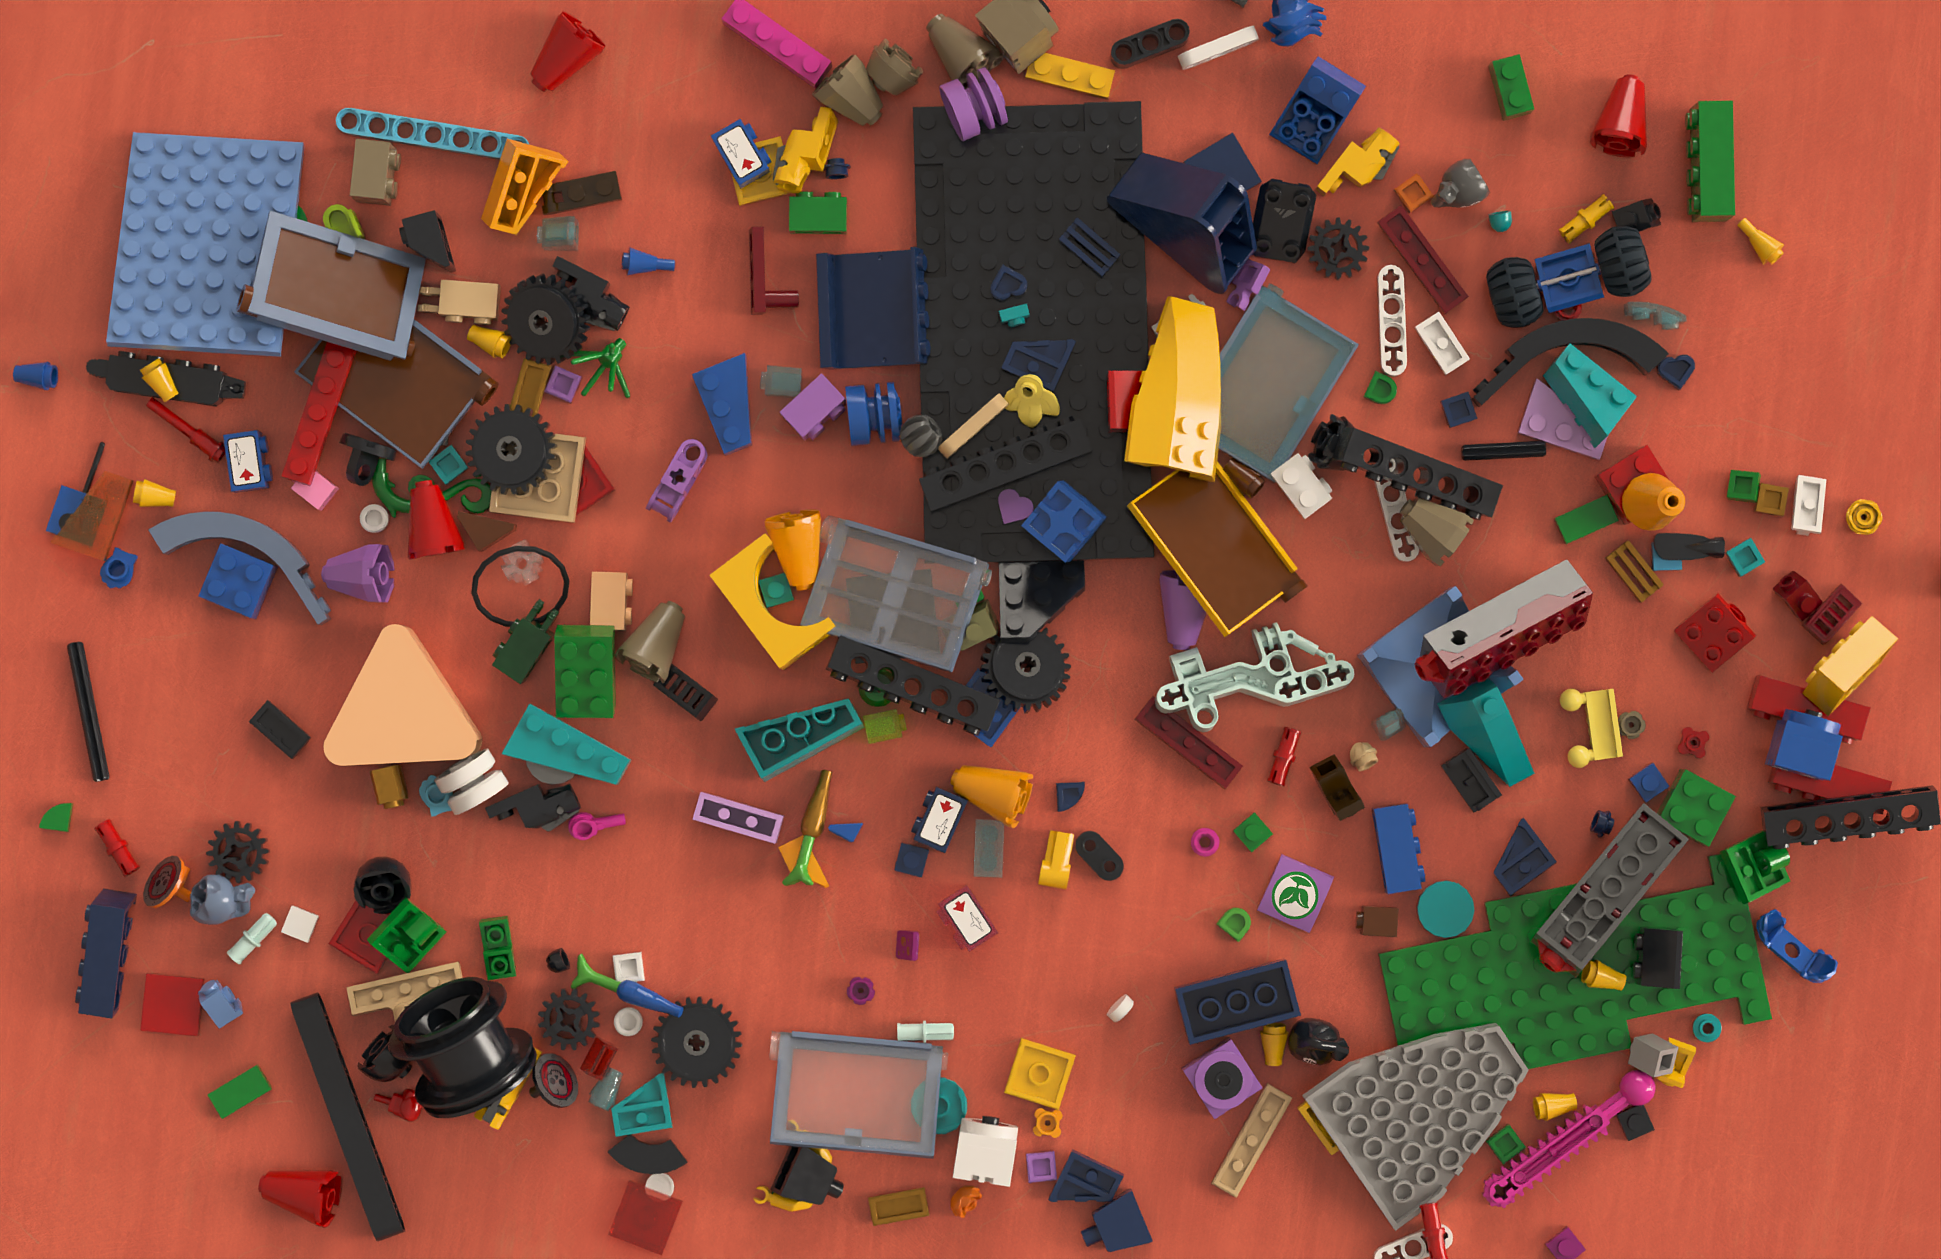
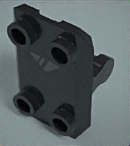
M1270 179L1262 184L1259 189L1253 220L1257 250L1253 255L1296 263L1306 250L1316 194L1307 184H1293L1282 182L1283 180Z

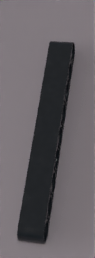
M317 992L292 1001L290 1003L292 1013L376 1241L379 1242L405 1232V1227L323 1000Z

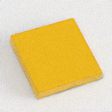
M781 136L755 143L758 150L761 148L765 149L771 160V163L768 164L769 173L741 189L732 175L739 206L791 194L779 190L773 181L777 149L783 146Z
M1021 1038L1004 1093L1059 1110L1076 1055Z

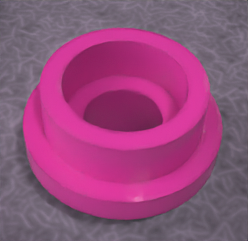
M1198 829L1191 837V847L1200 856H1210L1219 847V837L1212 829ZM1202 837L1210 839V845L1206 848L1200 846L1199 841Z

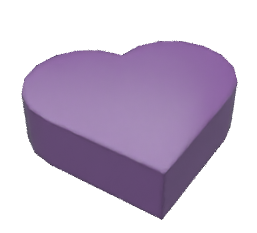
M1006 489L999 494L998 504L1004 524L1026 519L1033 512L1032 501L1026 497H1019L1015 490Z

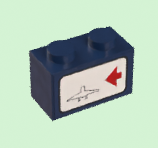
M936 787L934 792L929 790L922 805L927 807L924 817L917 816L911 830L912 833L916 834L914 840L946 853L968 800Z

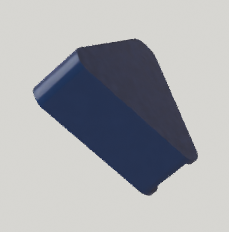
M1140 153L1107 196V201L1112 208L1201 284L1217 294H1224L1228 285L1249 257L1257 250L1248 193L1238 181L1226 174Z

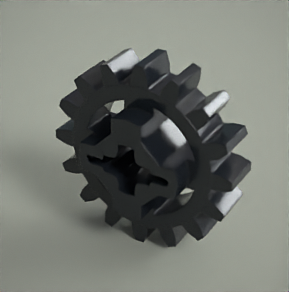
M1340 217L1336 218L1334 225L1327 219L1324 221V229L1319 226L1315 228L1318 236L1310 235L1308 239L1314 243V246L1307 247V252L1314 253V256L1309 259V263L1317 262L1318 266L1315 271L1319 272L1324 269L1326 271L1325 278H1328L1331 273L1335 274L1336 280H1340L1342 273H1345L1347 278H1351V269L1359 272L1361 267L1358 262L1366 263L1368 259L1362 255V252L1369 251V246L1362 244L1367 239V235L1359 236L1358 232L1361 227L1351 228L1350 219L1345 225L1341 224ZM1340 230L1336 237L1331 239L1323 237L1331 231ZM1349 235L1354 239L1357 250L1351 247L1348 240ZM1343 238L1341 244L1345 253L1341 252L1333 260L1335 254L1331 245L1335 246ZM1319 248L1325 251L1328 257L1327 263L1321 258ZM1342 260L1353 261L1345 267L1336 268L1338 262Z
M235 821L234 828H231L226 823L223 825L225 832L214 831L217 840L208 841L214 847L213 850L207 851L206 855L213 856L214 860L209 863V866L217 865L216 875L225 873V878L229 881L234 876L237 883H242L243 876L248 881L253 880L252 872L262 874L263 871L259 866L260 864H268L269 861L263 858V855L270 853V849L263 848V844L268 839H260L258 837L262 831L260 828L251 831L252 823H246L244 828H241L240 821ZM237 833H243L252 840L248 842L243 841ZM225 840L227 843L225 851L220 854V847ZM235 845L238 848L249 847L241 854L242 859L240 857H228L236 850ZM257 850L256 859L254 863L251 864L250 858L252 852ZM229 862L236 864L240 871H233L224 864Z
M566 988L561 989L560 997L556 993H552L551 999L553 1001H544L542 1003L547 1010L538 1013L539 1016L544 1017V1021L539 1023L538 1027H546L547 1030L542 1035L543 1038L551 1036L553 1039L550 1045L554 1046L557 1042H560L561 1050H565L568 1044H571L573 1050H577V1042L586 1046L588 1044L586 1037L594 1038L596 1036L592 1028L600 1027V1023L594 1021V1017L599 1016L600 1011L592 1010L596 1001L588 1003L586 1001L588 993H584L581 997L577 996L578 989L576 988L573 989L571 995H568ZM573 1000L580 1003L581 1006L578 1008L569 1007L564 1001ZM555 1007V1010L558 1013L556 1022L551 1025V1012ZM565 1012L568 1015L574 1014L576 1016V1019L573 1021L575 1026L572 1027L570 1023L567 1025L563 1023L562 1020L566 1018ZM588 1014V1025L584 1031L581 1026L582 1017ZM560 1031L570 1032L574 1038H564L557 1033Z

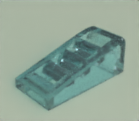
M1398 708L1390 710L1371 723L1381 741L1389 739L1402 731L1406 726L1404 714Z

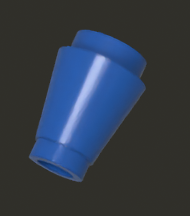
M50 362L16 365L13 370V379L15 382L48 390L49 388H55L57 385L58 368L56 365H51Z

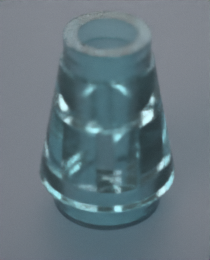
M608 1067L590 1091L589 1095L591 1097L588 1102L609 1112L611 1106H615L623 1073Z

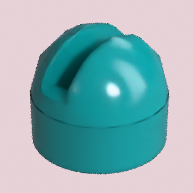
M1499 211L1488 214L1490 225L1497 232L1507 231L1512 224L1511 211Z

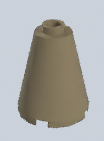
M668 601L666 604L660 603L618 648L615 658L622 664L627 660L631 665L630 670L640 676L657 683L660 679L662 683H665L685 619V615L682 613L683 608L672 601Z

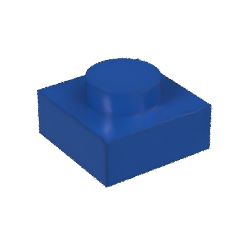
M1654 763L1649 764L1629 778V781L1645 803L1669 787Z

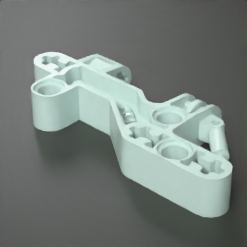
M1275 622L1272 623V628L1270 629L1264 626L1260 632L1257 629L1251 631L1260 661L1258 665L1253 666L1237 662L1206 672L1197 647L1170 655L1169 661L1176 682L1164 685L1159 689L1155 697V704L1157 709L1165 714L1187 709L1192 726L1200 732H1208L1215 726L1219 717L1215 699L1241 692L1279 706H1290L1347 687L1354 677V669L1347 661H1336L1333 653L1323 652L1318 649V645L1297 635L1293 630L1281 632L1279 625ZM1292 644L1313 656L1317 654L1325 659L1326 664L1303 672H1296L1286 646ZM1274 645H1278L1279 650L1266 655L1264 648L1267 647L1269 650H1272ZM1274 658L1280 659L1284 664V670L1280 672L1272 670L1269 663L1270 660ZM1337 669H1339L1340 673H1346L1343 681L1336 677L1328 682L1329 686H1327V677L1333 676ZM1306 678H1317L1320 682V688L1318 690L1309 689L1306 685ZM1297 681H1299V689L1293 691L1289 698L1285 694L1280 695L1279 692L1283 686L1289 690L1295 688L1298 684ZM1179 688H1182V696L1175 698L1172 705L1169 706L1168 702H1162L1165 693H1168L1169 697L1178 695L1180 692ZM1207 711L1212 716V722L1201 724L1197 719V713Z

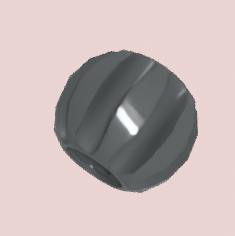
M915 415L908 418L902 425L900 439L910 454L915 457H927L934 454L941 445L942 433L932 418L927 415Z

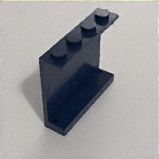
M910 247V250L841 255L829 253L816 254L820 368L832 370L927 364V357L930 355V342L926 339V328L929 327V314L925 311L928 286L924 282L927 257L923 254V249Z

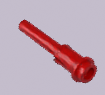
M152 397L146 404L149 409L190 438L189 443L208 455V460L211 462L214 460L218 463L226 454L223 442H217L201 428L196 430Z

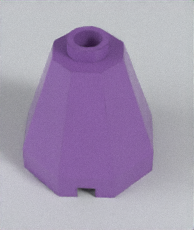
M368 544L328 559L326 565L322 567L321 576L329 589L367 602H388L394 588V578H389V571H394V561L388 545Z

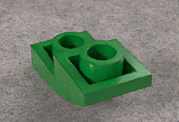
M508 916L480 920L479 926L484 949L483 956L487 979L495 980L516 976Z

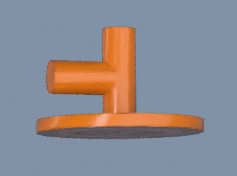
M173 855L167 857L151 872L143 892V900L147 906L151 908L163 906L173 895L185 902L190 901L191 891L184 887L190 868L184 866L181 858Z

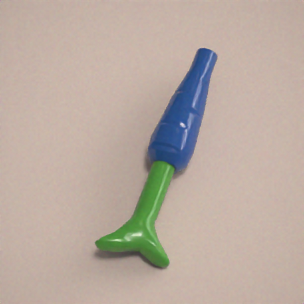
M579 954L577 960L578 975L572 981L571 989L591 982L616 992L619 999L628 1004L668 1013L678 1018L682 1015L683 1007L668 1001L637 982L631 980L619 982L595 972L588 965L583 954Z

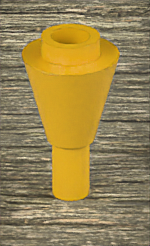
M1746 218L1739 222L1737 226L1750 238L1749 241L1763 265L1767 262L1772 265L1783 255L1784 252L1781 249L1784 244L1761 230H1757Z

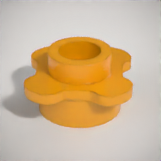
M1037 1109L1034 1113L1036 1117V1126L1033 1127L1034 1134L1039 1137L1043 1134L1051 1135L1053 1138L1059 1137L1061 1134L1059 1123L1063 1117L1061 1111ZM1049 1120L1051 1124L1047 1126L1045 1121Z

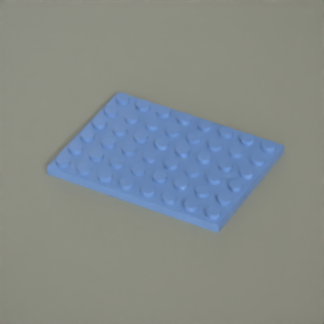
M133 132L106 338L107 346L281 357L284 328L257 321L256 317L239 313L236 309L244 284L250 286L253 284L270 210L297 219L305 149L303 142Z

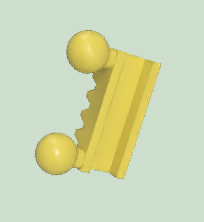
M1576 689L1565 690L1560 696V704L1563 709L1576 711L1582 704H1585L1591 746L1589 750L1581 745L1572 747L1567 756L1569 763L1575 768H1583L1589 761L1623 757L1614 689L1580 693Z

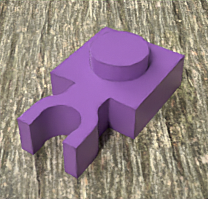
M1248 259L1232 281L1237 287L1230 293L1226 302L1233 307L1237 306L1245 311L1249 304L1251 293H1259L1270 269L1263 264Z

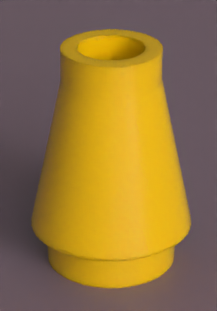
M472 325L467 335L468 341L473 342L493 358H504L511 346L509 342L512 338L505 335L503 331Z
M160 358L140 370L143 375L142 379L164 402L179 394L166 362L162 363Z
M144 479V482L136 481L133 503L140 504L139 507H173L176 490L168 489Z
M1598 960L1589 961L1582 970L1581 981L1586 983L1587 987L1622 991L1626 983V975L1619 973Z
M1275 1022L1263 1025V1030L1260 1031L1265 1065H1282L1289 1033L1286 1031V1025L1283 1023Z
M1540 1093L1538 1097L1533 1098V1110L1536 1118L1548 1121L1567 1112L1577 1110L1575 1094Z

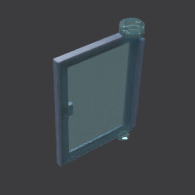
M1269 283L1267 288L1262 285L1259 293L1255 295L1220 353L1221 434L1219 450L1275 483L1270 474L1290 459L1359 344L1282 298L1284 291Z

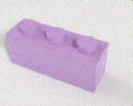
M700 792L692 820L776 844L784 815L706 792Z

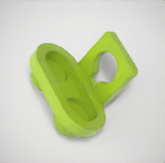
M339 204L332 205L326 209L323 215V222L326 228L366 239L357 215L352 209H347Z

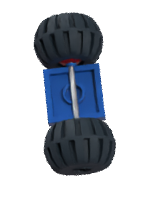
M1616 226L1603 232L1595 240L1594 244L1598 263H1595L1590 243L1534 259L1539 280H1536L1533 267L1527 259L1509 257L1496 262L1487 271L1486 278L1491 301L1499 322L1504 326L1512 328L1525 327L1535 322L1544 310L1540 294L1542 291L1549 313L1604 298L1599 279L1601 273L1605 287L1611 295L1630 297L1642 292L1650 285L1652 275L1645 246L1639 231L1628 226Z

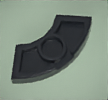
M630 1134L608 1151L612 1158L624 1167L644 1174L667 1173L688 1163L671 1139L662 1144H647Z

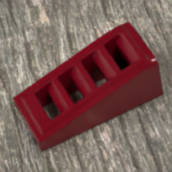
M1840 584L1802 626L1822 645H1825L1862 603L1845 586ZM1840 594L1851 604L1849 609L1837 599ZM1832 603L1844 613L1841 617L1830 607ZM1825 611L1836 620L1834 624L1822 615ZM1818 619L1829 629L1826 633L1815 623Z

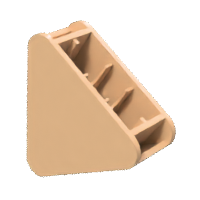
M393 624L381 631L324 741V753L329 761L340 766L462 760L480 751L482 735L414 630L406 626Z

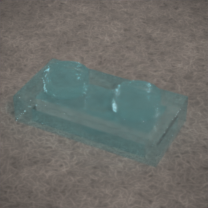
M976 819L974 877L1002 878L1004 824L998 820Z

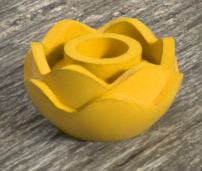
M1860 499L1855 501L1846 513V521L1849 528L1853 532L1862 535L1874 533L1883 519L1878 505L1871 500ZM1863 514L1866 516L1865 520L1861 518Z

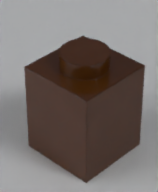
M1362 906V911H1357L1356 929H1360L1361 935L1397 937L1399 909L1394 907Z

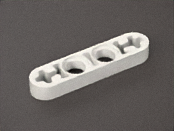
M1387 265L1380 270L1377 277L1380 366L1384 374L1395 377L1403 373L1407 366L1404 275L1399 267ZM1389 270L1392 271L1394 276H1398V280L1393 282V291L1399 289V295L1394 293L1383 295V290H1389L1388 281H1383V276H1386ZM1387 299H1395L1400 306L1398 313L1393 315L1386 313L1383 307L1384 302ZM1395 327L1400 331L1401 336L1398 342L1390 343L1385 339L1384 334L1387 328ZM1401 346L1402 352H1395L1396 360L1401 361V365L1396 368V371H1392L1391 366H1386V361L1391 359V351L1385 352V347L1396 348Z
M1394 459L1390 460L1392 464V467L1389 468L1390 472H1392L1396 466ZM1374 481L1393 554L1398 560L1409 562L1417 557L1419 547L1411 536H1405L1406 543L1413 545L1414 550L1410 551V557H1406L1404 553H1399L1398 548L1402 547L1401 538L1395 540L1394 534H1403L1407 530L1405 528L1398 530L1391 525L1392 516L1399 513L1407 502L1406 494L1399 490L1400 495L1397 501L1389 502L1384 498L1383 492L1387 486H1390L1391 482L1388 481L1381 485L1380 482Z

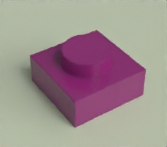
M1567 1226L1545 1243L1556 1259H1575L1586 1250Z

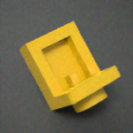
M1669 1037L1668 1042L1678 1047L1673 1072L1658 1076L1656 1079L1667 1086L1683 1088L1685 1075L1696 1053V1047Z

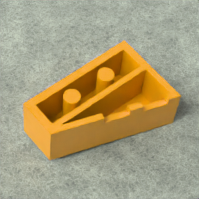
M507 139L481 217L483 222L489 228L517 235L537 207V201L545 190H549L553 184L552 180L561 168L564 169L569 161L559 152Z

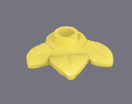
M1033 374L1020 377L1015 384V388L1008 390L1004 397L1009 403L1005 409L1008 411H1018V417L1021 422L1029 428L1036 427L1043 414L1058 416L1060 413L1059 403L1055 394L1044 389L1041 379Z

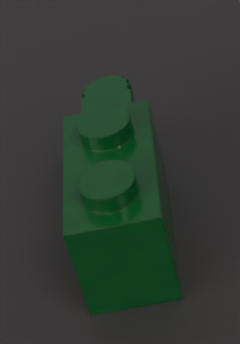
M540 599L535 603L527 616L521 620L517 618L508 630L511 636L507 643L501 642L492 655L496 658L492 666L519 684L526 681L555 635L549 629L559 615L557 610L553 609L550 611L543 625L534 620L543 609L544 602Z

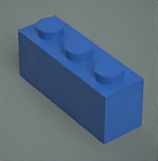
M1406 803L1372 809L1385 893L1393 894L1422 889L1421 882H1425L1423 865H1418L1416 854H1421L1419 838L1413 837L1412 826L1416 825L1414 809H1409Z

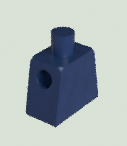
M1131 1188L1113 1198L1111 1202H1107L1093 1211L1092 1216L1096 1225L1081 1231L1087 1247L1103 1241L1107 1252L1153 1242Z

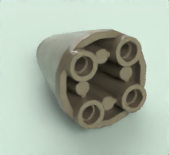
M944 14L935 16L926 27L929 37L951 80L958 79L965 89L968 88V73H973L979 82L978 69L986 67L990 72L1004 59V56L995 45L951 17H945Z

